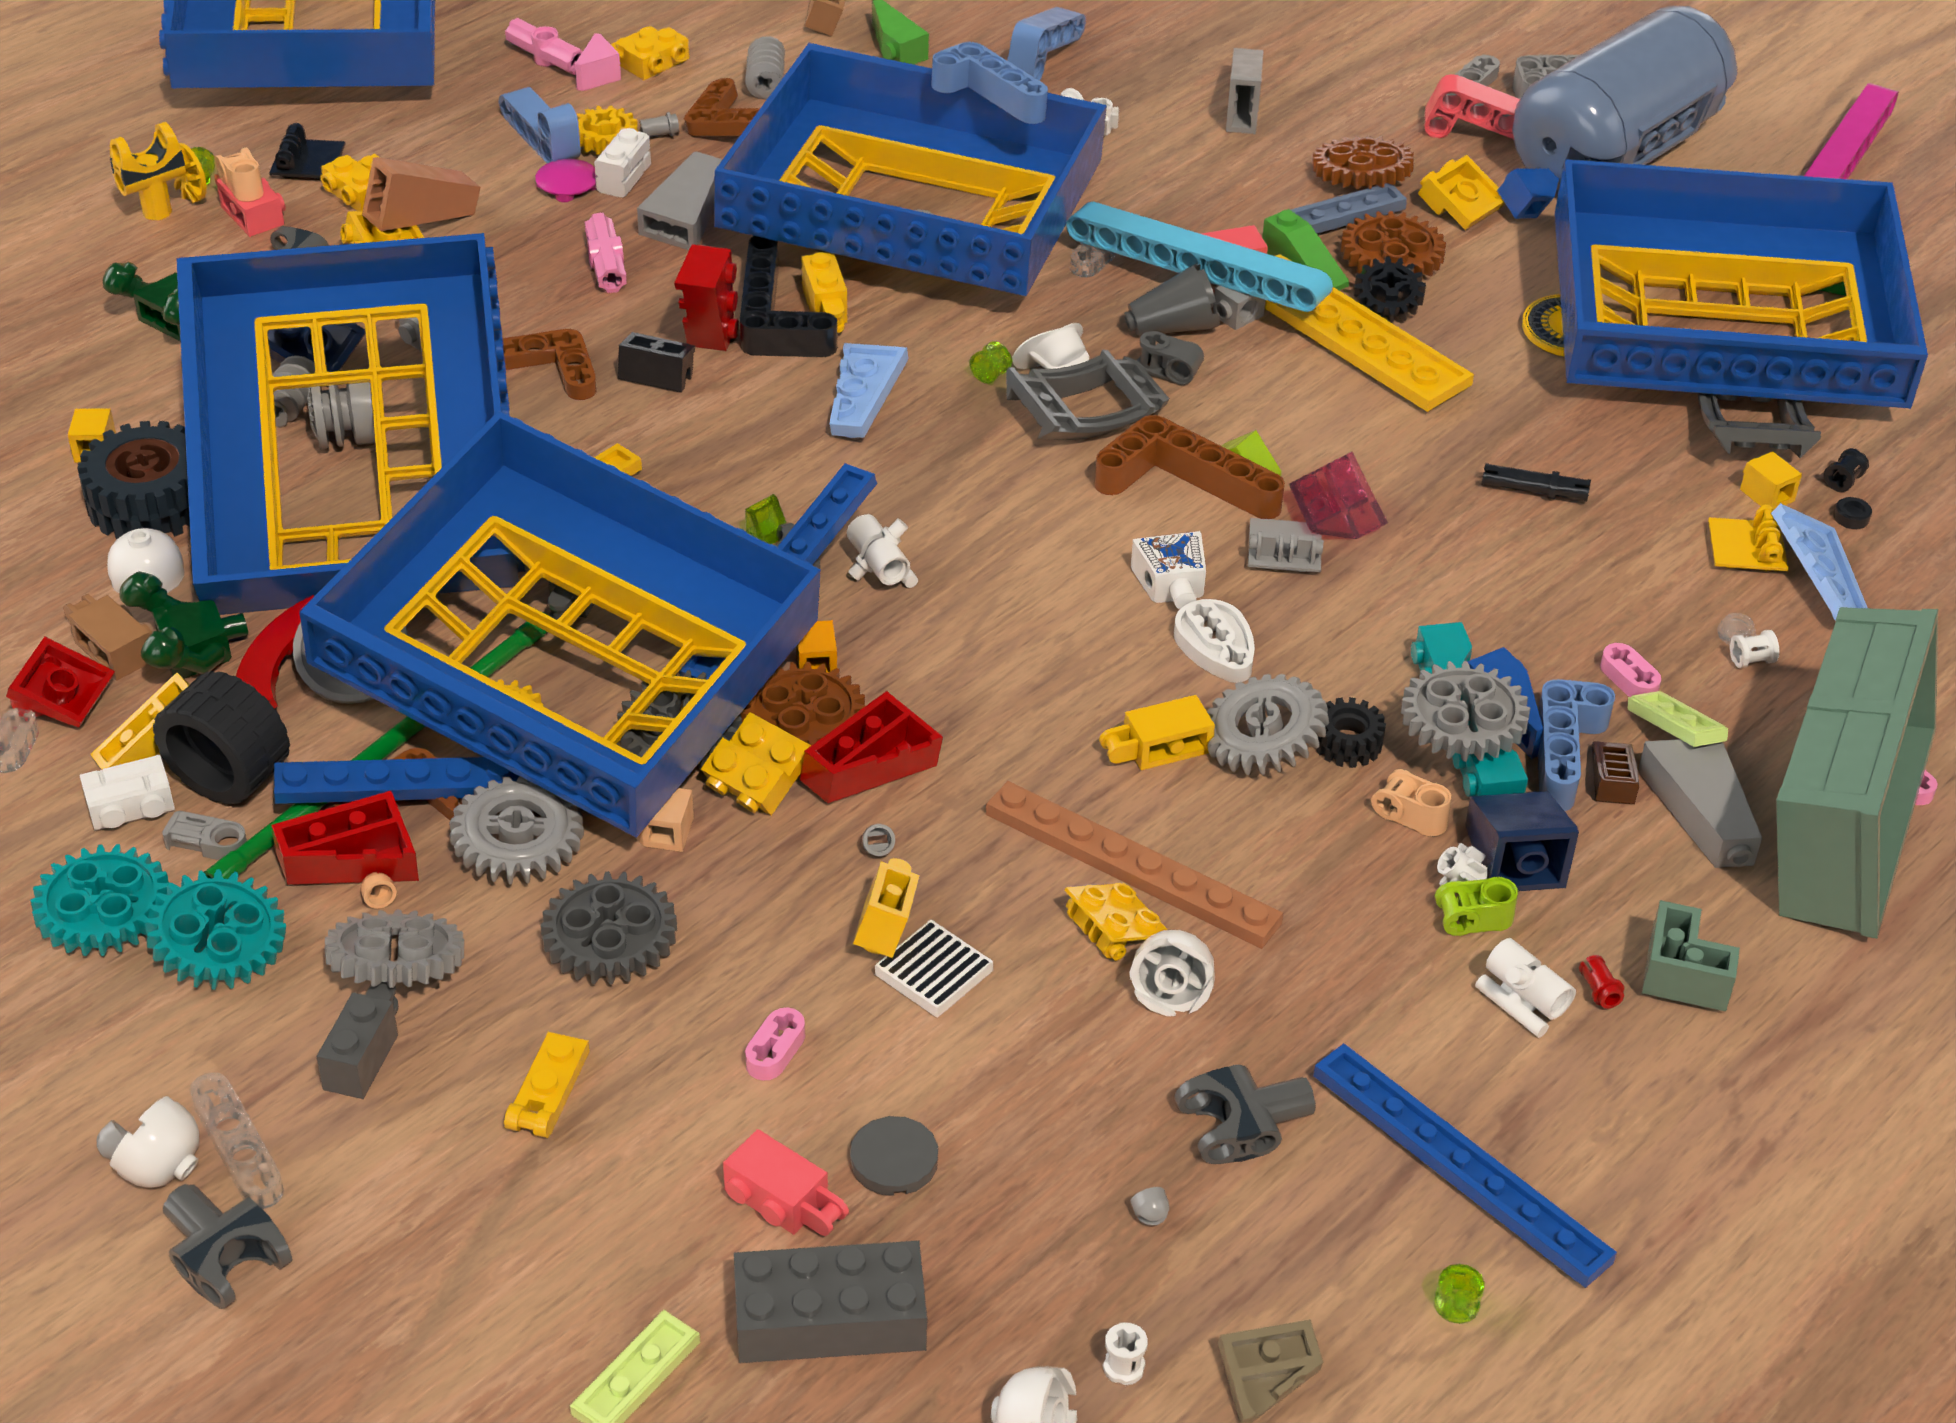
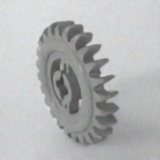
M1265 674L1261 680H1257L1254 676L1249 678L1247 684L1238 682L1235 684V690L1226 689L1222 692L1223 698H1216L1212 702L1213 708L1207 710L1215 724L1214 737L1209 741L1207 747L1210 756L1213 758L1217 757V761L1221 766L1228 763L1232 772L1238 769L1242 761L1243 770L1246 775L1250 774L1253 763H1257L1260 773L1264 776L1266 764L1270 761L1277 772L1280 773L1281 758H1286L1295 767L1294 752L1297 751L1303 757L1308 758L1309 752L1306 743L1313 748H1319L1318 737L1326 736L1325 726L1329 724L1328 708L1326 702L1322 699L1321 692L1313 689L1312 684L1309 682L1301 683L1298 677H1291L1287 680L1284 674L1277 675L1275 679H1271L1270 674ZM1276 704L1288 708L1292 713L1290 721L1285 727L1279 707ZM1245 713L1251 737L1242 734L1237 729L1239 720Z
M519 776L517 781H512L511 777H503V783L499 784L495 780L488 781V788L482 786L474 788V795H465L462 798V804L454 808V817L449 822L451 830L450 842L454 846L456 857H463L464 866L469 868L476 863V874L478 876H481L488 866L491 867V879L493 882L497 880L499 873L505 870L510 885L513 883L517 871H521L527 884L530 882L531 869H536L543 880L546 878V864H550L551 868L559 873L561 870L560 858L567 863H571L572 851H579L580 840L584 836V828L582 826L583 815L578 811L577 806L532 782H527L521 776ZM531 810L540 814L542 818L534 817ZM491 834H499V840L492 837Z

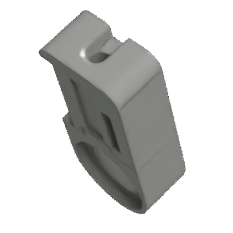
M176 811L162 831L167 850L174 846L202 852L203 857L220 860L227 853L236 850L247 841L245 829L238 822L184 811ZM225 837L238 838L231 845L223 846L218 844Z

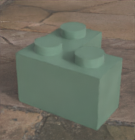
M1660 900L1650 937L1642 993L1726 1012L1736 980L1740 948L1698 939L1702 909Z

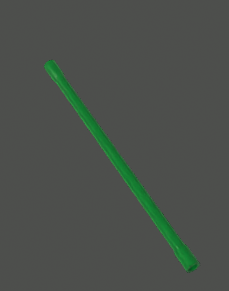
M526 621L510 637L470 668L489 677L522 650L531 647L548 632ZM407 716L350 761L384 760L426 726ZM329 802L295 803L236 850L230 851L205 870L204 873L207 878H213L216 870L220 869L223 879H229L234 872H238L239 876L252 862L275 845L272 824L317 812Z

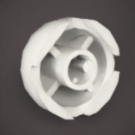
M143 528L129 531L116 539L108 553V575L112 582V587L118 593H120L122 583L138 571L153 574L163 583L162 588L166 589L167 593L176 588L184 578L182 554L175 541L160 530Z
M1163 930L1149 936L1136 951L1131 965L1130 980L1132 979V984L1135 987L1134 993L1137 999L1149 1010L1165 1016H1176L1175 1011L1185 1012L1190 1010L1189 1013L1197 1011L1208 1001L1215 981L1214 958L1207 945L1195 935L1182 930Z
M165 1096L155 1102L138 1119L143 1124L133 1135L127 1132L110 1161V1166L117 1171L118 1175L136 1186L147 1188L164 1186L175 1177L182 1181L193 1171L199 1161L194 1156L199 1145V1128L194 1117L180 1103Z
M1043 1366L1028 1368L1014 1374L1003 1387L1000 1396L995 1397L991 1408L992 1422L1076 1423L1077 1410H1068V1394L1076 1395V1387L1071 1373L1065 1368Z

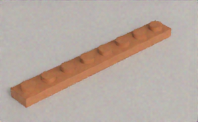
M1007 781L986 803L987 816L1262 949L1282 925L1283 912L1010 781Z

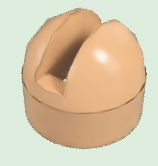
M373 872L367 875L361 884V894L365 903L371 908L380 909L387 907L394 901L397 894L393 881L383 873ZM373 887H375L374 895L371 894Z

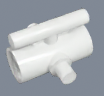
M870 514L855 518L848 526L846 532L847 538L859 552L855 558L857 562L848 570L851 576L859 581L867 572H874L883 584L894 585L902 581L907 588L914 587L918 583V578L910 569V562L897 546L901 542L900 537L908 529V526L899 518L889 528L887 526L883 528L877 519Z
M1506 938L1501 941L1490 953L1486 962V968L1503 981L1502 985L1497 984L1486 974L1482 975L1475 984L1478 990L1538 1038L1547 1032L1549 1025L1533 1013L1535 1008L1550 1020L1556 1019L1568 1009L1576 994L1574 987L1546 965H1541V961L1512 938Z

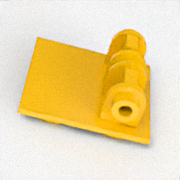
M1770 505L1760 506L1755 513L1754 520L1709 517L1708 523L1715 566L1761 569L1765 571H1788L1782 530L1771 514L1774 508Z
M1125 883L1066 887L1064 890L1071 897L1066 903L1067 915L1073 919L1084 934L1088 935V938L1093 943H1096V946L1108 959L1113 958L1117 961L1123 958L1127 952L1125 948L1127 941L1146 940L1153 934L1168 930L1160 922L1159 916L1149 910L1136 896V892Z

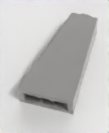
M1234 48L1226 132L1256 134L1263 50Z
M694 151L637 207L639 235L686 250L690 249L691 244L699 245L715 207L714 170L722 159Z
M1681 739L1645 741L1638 768L1640 775L1713 866L1720 868L1754 865L1762 836L1724 743L1719 742L1693 747Z

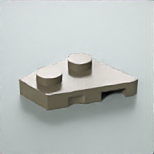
M1311 1319L1220 1335L1218 1341L1240 1423L1254 1422L1318 1373L1323 1365Z

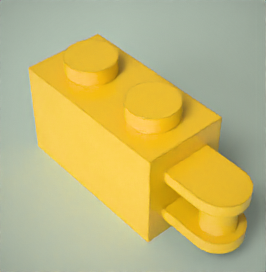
M819 252L813 255L801 256L802 290L810 312H825L834 315L837 319V333L842 332L845 328V323H848L847 288L835 254Z
M1192 695L1125 712L1124 725L1105 730L1100 735L1099 742L1104 749H1108L1107 756L1112 763L1117 764L1135 760L1140 770H1145L1209 754L1207 747L1209 741L1214 737L1215 724L1198 696Z
M898 858L890 859L888 864L881 861L874 877L853 944L863 947L870 953L882 954L893 958L909 918L920 875L912 873V868L906 861Z

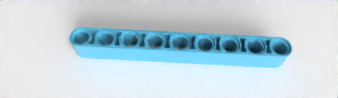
M1097 202L1086 203L1066 223L1069 235L1078 242L1177 273L1199 263L1200 270L1204 269L1210 283L1303 312L1313 311L1333 289L1330 277L1319 269Z

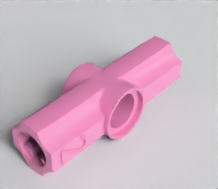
M519 18L510 21L509 27L505 31L507 41L533 54L534 62L537 65H555L576 75L575 63L582 54V50L559 39L558 31L553 27L543 26L537 28Z
M604 213L592 214L589 220L585 221L590 267L595 269L600 288L605 289L607 293L619 292L620 288L627 284L620 236L616 237L611 218L606 217Z

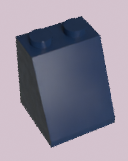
M1548 791L1470 796L1465 825L1472 846L1486 855L1481 864L1487 867V879L1492 877L1509 879L1516 885L1518 891L1566 888L1579 830Z

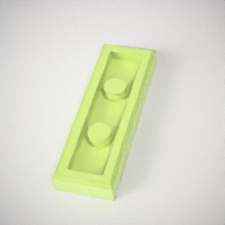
M1661 691L1628 697L1627 710L1693 747L1727 741V727Z
M663 1310L570 1405L571 1415L582 1423H624L700 1343V1333Z

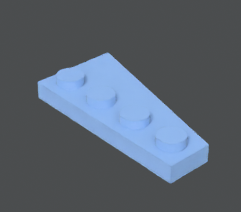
M844 343V358L841 359L840 363L841 374L840 379H837L836 385L837 397L834 398L830 418L832 435L846 436L848 438L865 437L909 359L907 347Z
M1780 503L1771 514L1830 609L1834 620L1836 621L1840 607L1868 608L1835 528Z

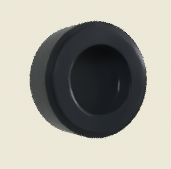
M1856 497L1840 499L1834 511L1835 521L1849 529L1865 528L1869 524L1872 515L1871 506L1866 501Z

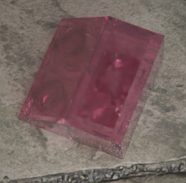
M1353 451L1289 483L1309 530L1313 534L1358 539L1388 524Z

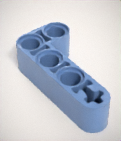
M1054 7L1020 20L1015 25L1012 33L1008 61L1040 81L1045 68L1047 52L1080 39L1085 29V15L1064 8Z
M964 42L933 55L931 86L935 91L952 93L969 87L1022 122L1037 124L1045 120L1048 87L985 46L976 42Z
M530 87L499 96V107L505 120L546 163L561 159H573L580 156L578 118L571 104L567 103L550 108Z
M1556 679L1547 681L1542 688L1538 707L1543 726L1538 751L1539 792L1548 791L1564 811L1574 806L1581 776L1579 733L1600 734L1605 732L1609 726L1615 693L1604 684Z

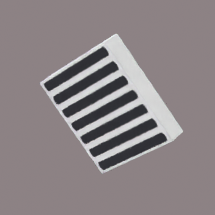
M933 920L928 921L896 948L893 958L886 956L875 965V975L936 1018L993 971V961Z

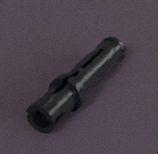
M1485 463V472H1483L1482 485L1484 486L1489 485L1546 494L1548 499H1555L1558 496L1583 500L1584 502L1588 501L1591 479L1561 476L1558 471L1548 474Z

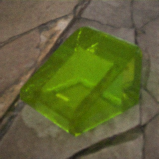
M772 494L745 509L746 532L768 544L778 542L777 527L787 522L777 496Z

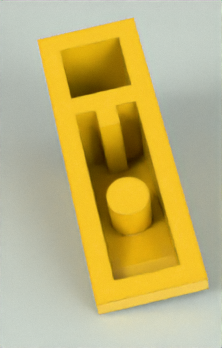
M176 673L90 754L101 769L156 755L161 756L154 740V719L159 712L190 685L180 674Z

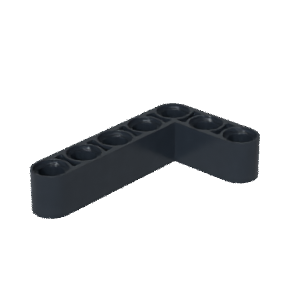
M752 236L748 242L740 311L741 350L748 355L828 357L836 353L838 349L837 319L834 315L825 312L774 311L779 271L778 241Z

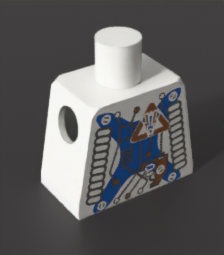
M1200 531L1133 539L1131 569L1153 602L1174 601L1175 606L1181 609L1184 605L1196 601V598L1204 595L1206 565Z

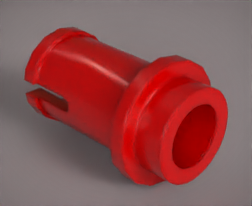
M1592 955L1587 957L1586 960L1592 970H1589L1586 963L1582 961L1579 965V971L1593 991V1001L1606 1009L1616 1007L1624 999V985L1620 980L1614 979L1602 956Z

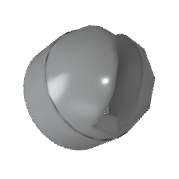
M873 824L864 831L862 844L869 854L884 856L893 849L895 835L890 827L884 824ZM887 835L888 842L868 845V837Z
M111 1120L101 1129L96 1140L100 1154L110 1160L119 1143L127 1134V1131L114 1120Z
M1151 1187L1135 1194L1130 1201L1139 1221L1148 1226L1159 1225L1164 1222L1168 1215L1169 1201L1162 1187Z

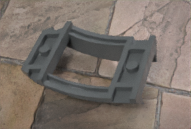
M1102 350L1099 356L1091 360L1068 367L1031 369L1029 374H1019L1014 367H1008L1006 372L1007 400H1021V403L1031 412L1037 423L1042 427L1037 439L1082 440L1105 435L1136 423L1141 418L1153 414L1166 406L1169 401V397L1137 360L1126 356L1122 360L1115 359L1108 350ZM1114 380L1115 385L1131 401L1132 407L1107 415L1075 417L1061 399L1090 391Z
M1697 393L1701 413L1706 425L1729 455L1731 442L1734 441L1735 446L1753 448L1756 443H1769L1770 448L1791 449L1794 454L1801 458L1821 438V431L1814 430L1815 426L1809 421L1802 400L1777 399L1781 423L1726 421L1719 409L1717 398L1737 400V396L1717 394L1716 397V394ZM1750 397L1752 401L1771 402V398Z

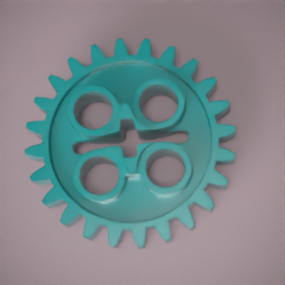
M101 844L97 847L96 853L90 854L86 848H82L80 858L75 859L67 854L65 855L66 865L62 866L52 863L53 875H40L42 885L33 887L35 898L30 900L36 928H40L43 939L50 937L53 947L64 943L66 953H71L79 946L83 956H87L92 948H98L100 955L104 956L108 946H114L118 952H122L123 942L127 940L134 945H138L137 935L140 933L147 935L145 930L149 906L155 905L157 893L167 894V884L169 883L167 872H162L160 861H151L150 853L147 852L138 857L136 847H132L126 853H122L120 844H116L111 852H105L104 846Z
M220 869L216 870L213 878H207L206 874L201 870L198 872L197 881H192L188 876L183 875L181 887L169 882L167 884V894H156V903L149 906L148 919H146L145 934H147V948L153 949L154 961L164 960L163 971L165 973L178 969L177 981L179 982L188 976L194 977V987L197 988L203 980H209L211 989L216 990L219 980H225L231 989L234 988L235 978L240 977L245 983L249 984L251 983L252 971L263 976L265 975L266 964H276L277 953L283 951L286 924L283 923L285 912L284 910L277 909V897L267 898L268 887L263 886L256 890L253 889L254 878L251 877L244 883L238 882V872H234L229 879H223Z

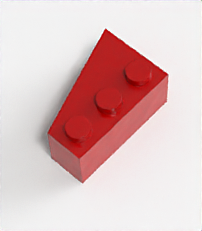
M691 244L674 282L675 289L682 290L684 298H679L678 304L680 309H686V317H683L682 323L687 344L695 345L698 348L727 351L731 339L737 338L739 320L734 318V312L737 308L738 293L733 291L737 265L732 263L731 249Z
M885 691L804 751L800 781L825 802L831 803L937 766L943 736L888 691Z
M392 791L271 825L276 854L287 885L362 883L364 878L373 872L386 874L393 882L419 881L416 852Z

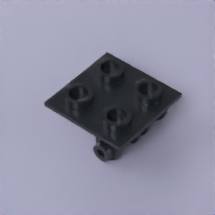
M290 124L286 129V135L280 143L279 151L275 155V160L269 174L285 178L311 177L321 180V166L341 157L346 143L345 141L306 139V133L301 124Z

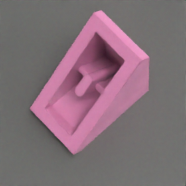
M595 33L575 63L577 90L584 91L621 80L619 53L601 34Z

